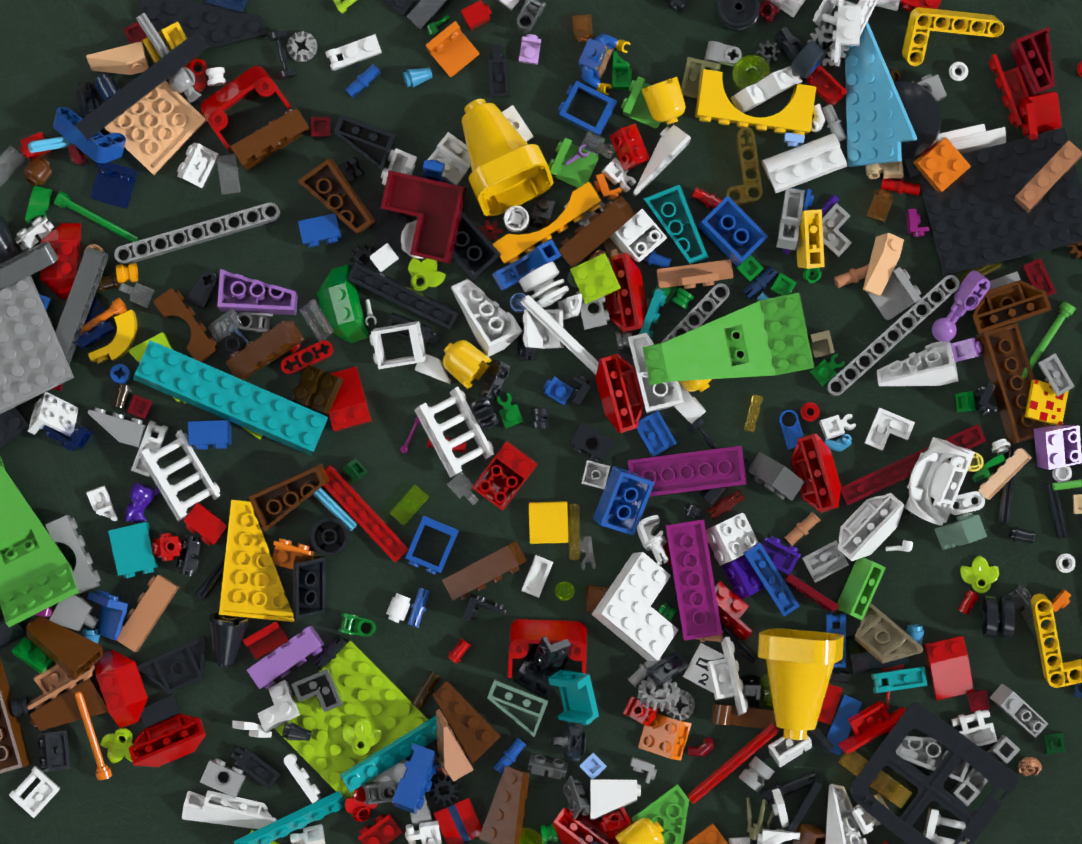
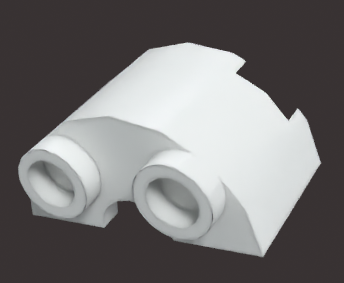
M397 148L395 151L391 150L388 161H390L389 168H384L381 174L382 184L386 185L389 170L412 175L417 157Z
M880 793L874 795L879 802L887 807ZM859 804L851 809V813L863 835L873 830L872 826L881 824Z

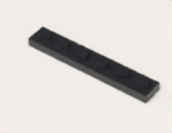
M355 261L347 277V280L449 330L459 314V311L358 261Z

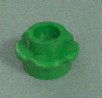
M804 268L803 278L808 280L809 283H815L821 278L820 268Z

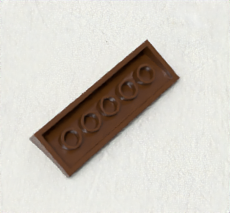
M1011 324L976 335L978 341L982 344L983 351L981 354L990 383L995 385L993 393L1008 442L1012 445L1034 438V429L1046 427L1049 424L1025 417L1031 381L1034 380V376L1018 324ZM1024 368L1027 369L1028 373L1025 379L1022 378Z
M1 657L0 774L31 764L19 719L13 716L11 710V699L13 698Z

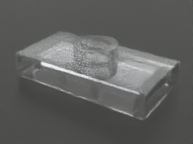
M11 145L0 156V187L26 159Z
M236 155L216 156L222 195L241 192Z
M315 299L300 309L319 342L335 332Z
M231 309L208 325V328L215 341L220 342L243 325L235 310Z

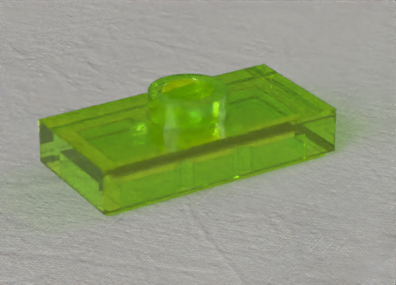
M414 485L390 514L405 526L429 496L418 486Z

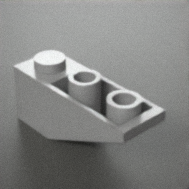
M96 407L94 411L88 410V414L117 441L140 447L147 427L142 425V420L131 418V421L124 420V415L113 413L112 416L106 415V410Z
M1001 684L990 697L994 703L1035 738L1048 725L1025 701L1004 684Z

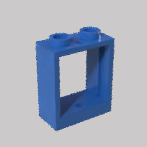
M576 80L575 84H571L566 92L569 95L566 102L562 100L557 110L560 112L559 118L600 138L617 105V101ZM578 89L607 103L596 127L566 113Z
M423 516L406 555V559L409 560L408 564L415 567L423 565L427 567V572L434 575L437 572L442 573L459 530ZM425 525L451 535L439 566L412 556Z

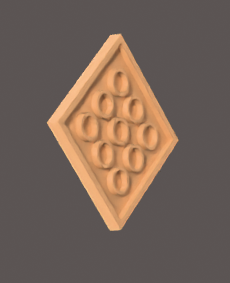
M165 81L107 125L105 129L110 134L120 133L126 137L125 148L155 175L207 120Z

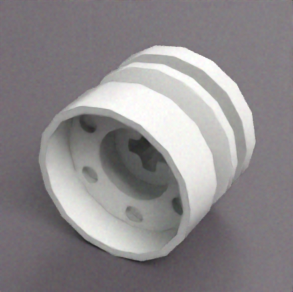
M554 262L543 265L519 280L524 292L534 290L535 293L531 297L534 300L539 299L537 303L541 307H547L555 303L569 291L568 286L558 288L565 282L564 279L554 281L553 278L559 274Z

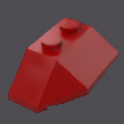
M61 223L41 240V243L46 241L50 243L58 256V260L40 270V280L61 300L68 299L81 264V223Z
M628 253L611 256L608 260L621 289L605 296L609 318L623 332L641 329L648 310L641 271Z
M619 354L599 359L595 379L605 416L618 433L637 428L645 404L635 367Z
M817 434L799 438L791 464L794 474L804 481L799 490L802 499L820 513L838 508L841 484L831 450Z
M114 649L104 652L103 657L95 663L96 677L108 712L119 728H123L139 722L148 696L136 662Z
M178 714L145 728L136 738L134 744L128 749L134 766L160 767L194 752L206 734L200 718Z
M563 808L552 823L563 844H591L595 841L601 844H620L616 838L609 840L607 834L601 830L600 822L602 821L600 819L590 820V813L585 816L582 813L578 814L577 818L574 819L572 812L568 808Z

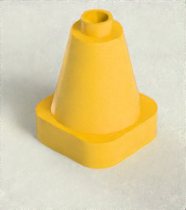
M477 99L466 105L464 108L466 114L462 117L461 122L472 169L469 182L484 215H500L512 206H519L547 192L553 185V179L539 146L536 144L529 145L495 104L486 103L484 99Z
M770 628L759 633L758 657L766 659L776 726L784 729V738L805 740L807 739V730H814L816 728L834 664L843 659L844 635L784 628Z

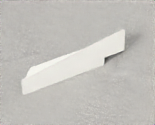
M985 124L940 133L936 141L941 137H947L959 153L964 154L1006 143L1005 127L986 131Z
M207 790L206 797L188 791L182 812V819L253 829L263 828L277 820L271 817L264 803L240 797L234 798L230 795Z

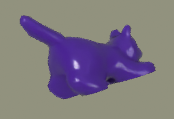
M140 482L132 485L130 490L132 501L127 505L124 515L125 521H131L132 523L146 522L144 509L160 493L159 488L153 489Z

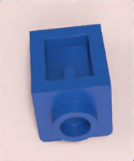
M555 376L552 380L549 378L543 387L546 389L544 394L562 405H565L574 390Z

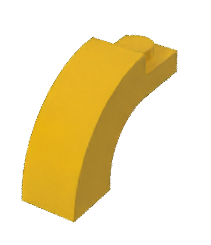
M133 310L114 317L117 325L116 336L107 346L88 354L92 362L102 363L108 360L107 356L109 355L112 361H117L130 350L137 335V319Z

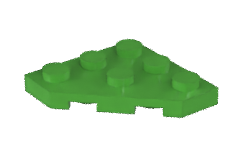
M676 784L631 819L633 822L640 818H648L653 823L657 821L664 829L661 832L664 837V844H683L689 799L679 785Z

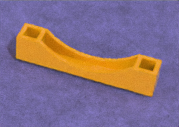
M587 182L572 192L565 210L552 224L530 234H507L493 243V245L502 254L500 258L504 264L508 262L512 264L520 259V254L524 252L528 254L534 250L537 243L542 242L543 244L552 239L551 234L556 231L561 233L566 230L568 223L572 221L576 223L584 218L583 214L587 211L592 213L600 208L599 203L603 201L592 184Z

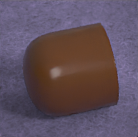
M589 584L586 586V612H594L609 587H596Z

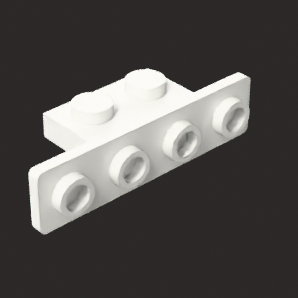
M835 0V3L838 4V11L834 12V23H837V30H833V42H836L835 49L831 51V61H834L835 66H840L841 45L859 46L862 6H844L845 0Z
M725 637L721 642L725 659L709 661L707 665L715 700L734 697L739 716L747 712L748 703L746 698L743 697V682L739 679L738 675L739 664L733 654L735 652L734 644L730 641V637Z

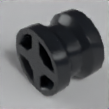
M24 696L19 700L16 698L11 699V710L15 718L20 717L21 714H31V709H27L30 702L28 696Z

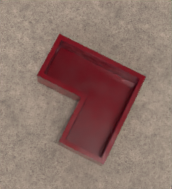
M389 170L381 209L418 217L410 255L451 263L467 187Z

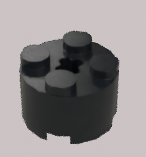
M337 518L321 519L314 524L311 530L312 546L323 555L334 556L340 554L347 548L350 542L349 529L343 521ZM327 532L334 533V541H327Z

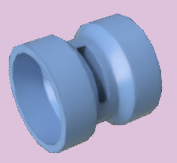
M516 293L511 297L510 306L514 312L523 313L524 309H526L521 304L522 299L526 296L525 294Z

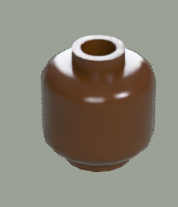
M42 157L40 159L32 158L23 170L24 179L35 187L37 185H44L52 174L49 161Z

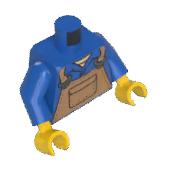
M600 34L594 40L589 38L578 63L582 79L592 87L597 88L598 92L609 95L606 93V88L612 89V86L600 83L614 47L618 51L627 53L628 51L624 50V45H630V43L622 39L617 40V38L606 34Z

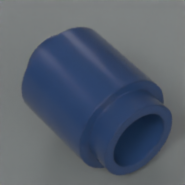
M108 73L95 79V87L104 102L120 91L112 76H109Z

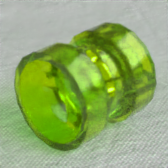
M560 582L555 589L556 596L563 601L570 600L574 595V587L569 582Z

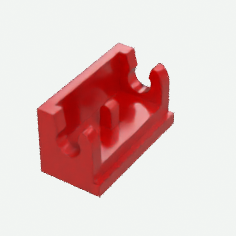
M821 65L805 81L808 86H815L816 93L828 105H833V107L847 93V90Z

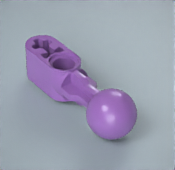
M978 271L970 272L954 294L955 302L951 307L949 315L934 322L932 334L938 341L948 342L952 340L956 335L957 328L955 323L959 317L964 316L967 310L975 309L989 290L990 281Z

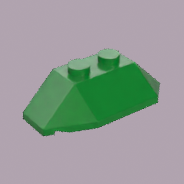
M350 264L330 271L318 290L317 296L326 330L350 343H355L368 339L369 334L356 285L347 280L351 271Z

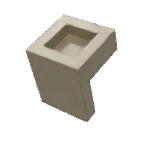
M829 330L809 335L814 358L835 353Z

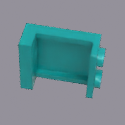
M148 522L108 531L118 576L123 575L124 579L134 577L135 572L142 571L143 574L154 572L153 568L158 567L152 551Z
M559 670L548 678L550 685L559 686L564 711L558 715L559 720L588 725L599 716L590 674Z

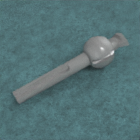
M143 13L136 17L161 58H163L170 51L146 14ZM183 67L169 78L170 87L178 93L184 92L188 103L195 101L201 96L193 88L195 76L189 68Z

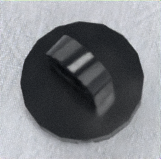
M569 723L565 727L562 737H550L549 745L561 746L563 754L568 761H579L581 759L580 756L584 755L586 749V735L581 730L583 726L579 723Z

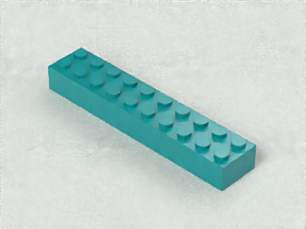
M151 340L133 378L135 381L309 456L313 454L328 419L327 416Z

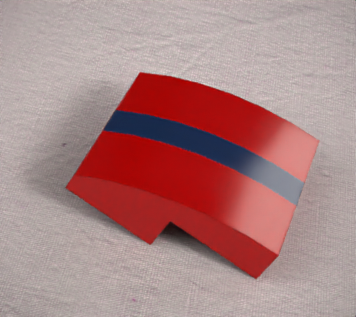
M470 798L433 813L447 844H463L479 837L483 829Z

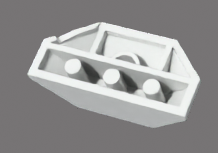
M891 493L866 499L840 527L838 550L851 561L871 555L897 528L905 505Z

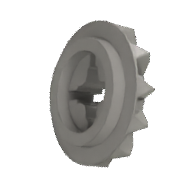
M304 31L297 32L288 39L286 46L288 54L292 59L298 62H306L315 56L317 42L310 33ZM305 41V46L308 50L302 49L298 52L299 47L295 42L302 44Z
M680 690V700L682 703L688 704V706L682 707L680 714L677 707L671 706L670 710L666 707L664 709L670 718L685 720L692 715L695 703L693 697L688 692Z

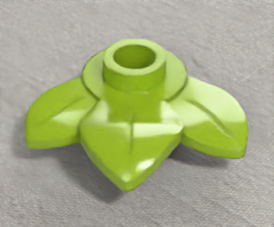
M413 258L409 263L408 271L412 276L411 286L417 291H424L428 287H437L445 279L446 275L437 271L436 260L426 258L420 262L418 259ZM422 278L424 280V283L422 285H418L416 283L417 279Z
M977 556L972 563V567L961 566L960 574L963 581L972 585L975 592L983 594L988 592L991 583L998 579L999 569L998 566L989 567L985 558ZM983 581L985 585L979 586L978 582Z
M362 717L356 722L354 727L347 725L343 727V738L346 743L351 745V749L356 755L363 756L370 751L372 746L379 743L381 731L372 730L368 719ZM358 743H364L362 749H359L357 745Z
M120 728L115 733H108L102 738L100 745L108 748L107 757L111 763H117L123 757L132 762L128 748L134 743L132 742L133 735L128 729ZM120 736H124L126 740L122 741Z

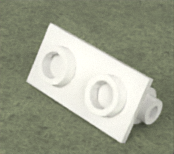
M46 215L42 218L39 216L32 222V226L28 229L23 228L16 234V243L22 242L20 247L24 251L26 249L29 250L39 242L35 237L36 234L43 239L52 232L54 226L50 221L46 223L48 221Z

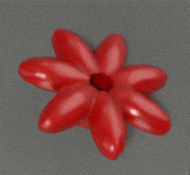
M486 219L485 226H478L479 230L483 232L490 242L491 239L498 241L499 238L496 234L503 232L502 229H496L498 221L491 225L489 220Z

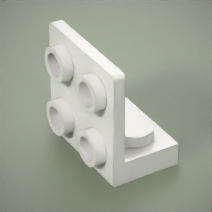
M44 392L34 404L28 432L35 435L39 429H43L47 425L71 437L74 432L79 408L52 394Z

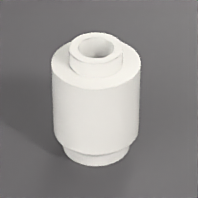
M396 593L395 597H392L386 612L389 615L388 619L397 623L400 620L404 621L410 607V598Z

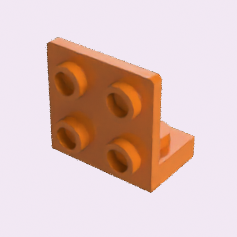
M456 21L426 44L428 52L449 77H453L479 56V52L463 34Z
M279 538V541H274L273 545H276L272 556L274 564L293 569V562L296 556H313L314 551L310 550V546L304 544L293 546L292 541Z
M656 713V718L650 726L644 725L638 748L681 761L692 723Z

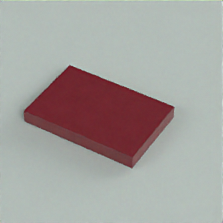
M786 574L783 578L787 585L827 611L834 612L839 607L838 604L795 576Z

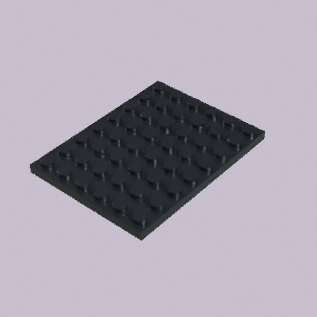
M1065 128L1038 134V139L1031 141L1027 137L961 154L971 167L943 192H937L922 173L917 175L919 184H921L920 188L943 277L1082 242V189L1075 164L1049 189L1029 213L1014 201L1015 196L1067 143L1068 137Z

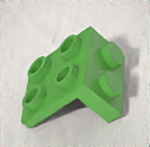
M638 76L636 81L632 80L629 91H631L629 99L625 97L621 108L624 109L622 115L656 129L659 127L660 122L652 118L641 90L651 85L645 83V79Z
M565 138L563 142L559 141L555 150L558 152L556 159L552 158L548 166L552 177L580 188L589 181L599 157L597 154L590 152L586 158L580 157L566 165L565 161L574 156L580 147L572 144V140ZM581 149V152L584 154L589 152L588 150Z

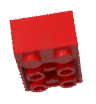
M506 441L472 488L503 511L538 463L512 443Z

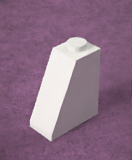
M590 780V820L598 819L603 815L620 809V807L637 801V796H641V785H637V780Z

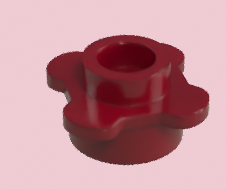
M765 0L760 6L759 17H764L770 23L774 20L775 14L779 13L780 8L771 4L770 0Z

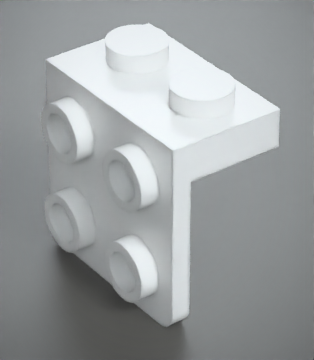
M524 309L523 341L525 347L539 349L564 348V344L527 309ZM562 309L545 310L563 327Z
M740 513L706 529L707 542L710 544L719 565L744 555V551L758 543L744 513Z

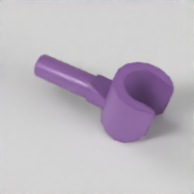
M581 145L578 152L565 161L566 165L580 157L586 158L590 151L586 154L581 152V149L585 148L586 145Z

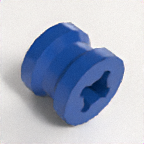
M123 364L113 366L110 371L112 380L120 384L127 383L132 376L130 368Z

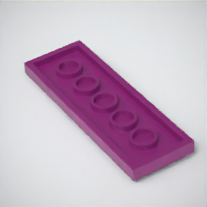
M742 446L628 460L629 471L655 482L649 497L746 485Z
M704 519L666 525L684 640L722 635Z

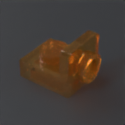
M591 14L572 16L574 40L587 42L589 38H593Z
M880 189V191L875 190L867 216L885 222L893 202V195H890V192Z

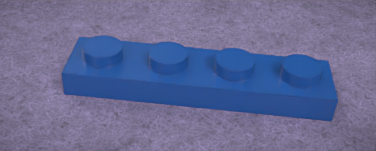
M760 542L743 552L783 616H786L800 606Z

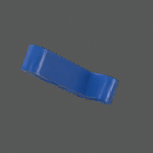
M57 108L53 128L92 160L98 163H107L122 157L126 143L124 135L111 133L104 136L98 132L87 141L75 126L82 118L69 108Z

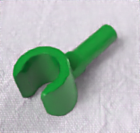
M446 15L439 21L430 23L427 27L429 36L439 33L437 27L449 20L450 16Z

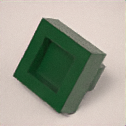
M355 458L343 467L345 471L342 472V476L348 474L351 477L348 483L351 484L363 478L368 471Z
M1063 732L1043 735L1046 754L1066 752Z

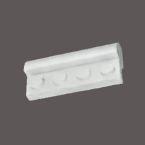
M832 133L762 160V165L775 193L847 167V162L836 135Z

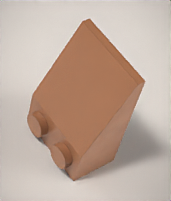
M438 709L436 711L437 750L440 757L437 759L445 776L450 775L454 782L474 769L466 751L444 715Z

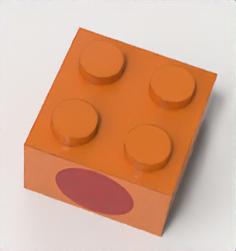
M941 137L913 162L937 192H943L971 167L947 137Z

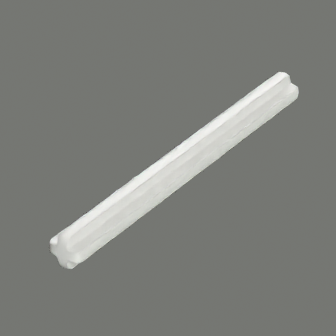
M529 295L525 296L521 304L596 375L599 362Z

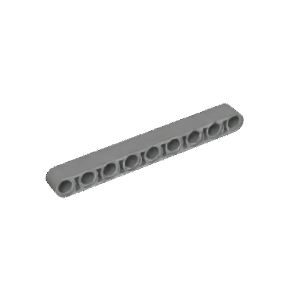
M271 202L119 246L114 252V257L124 265L142 261L274 222L280 217V209ZM268 208H275L276 214L269 217L266 215ZM251 213L258 215L255 222L248 221V216ZM233 218L239 219V225L235 228L230 227V221ZM214 224L221 225V229L218 233H213L211 231V228ZM196 229L202 230L200 238L193 237V232ZM182 234L184 236L183 242L176 244L175 237ZM159 240H165L166 245L163 249H157L156 247ZM142 245H146L147 252L143 255H140L138 253V248ZM125 250L128 251V258L121 260L120 253Z
M948 275L831 379L827 384L828 393L831 396L841 395L959 288L958 278ZM952 280L955 284L954 289H947L945 281ZM932 293L940 295L941 299L939 302L931 300ZM917 306H924L926 314L919 315L916 311ZM904 318L912 321L910 328H905L902 325ZM895 331L898 334V339L891 341L888 338V332ZM881 344L884 348L883 353H875L874 345ZM861 357L869 359L867 367L860 365L859 359ZM848 369L855 372V378L852 380L847 379L845 376V371ZM833 382H837L841 385V390L839 392H833L831 390V384Z

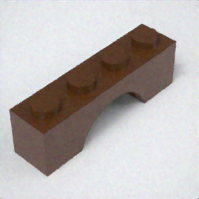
M170 288L153 302L165 318L179 317L188 323L191 330V339L186 348L195 360L203 363L218 352L216 349L218 344L212 336L208 337L205 331L207 329L201 321L197 322L193 317L196 313L191 306L188 305L186 307L182 300L185 298L181 292Z

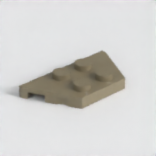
M870 602L866 614L860 622V627L855 634V640L882 664L923 652V647Z

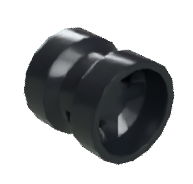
M531 408L532 421L530 422V428L549 429L547 417L550 416V410Z

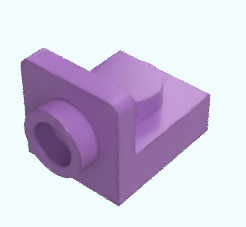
M977 337L951 343L955 362L982 356V344L978 341Z

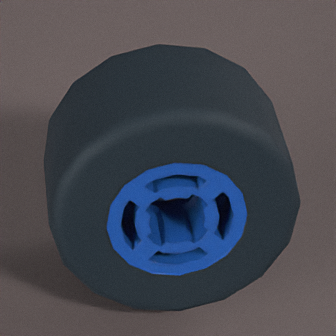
M810 41L797 54L791 64V68L803 78H807L822 63L827 53L816 42Z

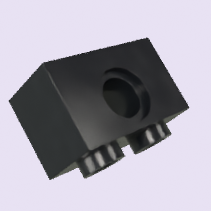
M581 422L570 444L573 445L572 449L581 454L583 451L589 453V458L599 463L600 460L604 462L615 441ZM590 438L597 441V447L594 449H589L586 446V441Z

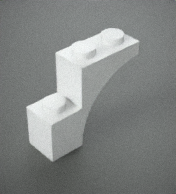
M789 66L771 73L754 85L744 88L732 96L731 100L736 109L744 113L803 81L800 75Z

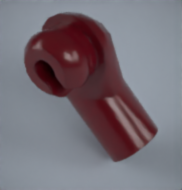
M710 737L704 738L703 743L699 747L688 746L687 755L706 756L714 748L713 739Z

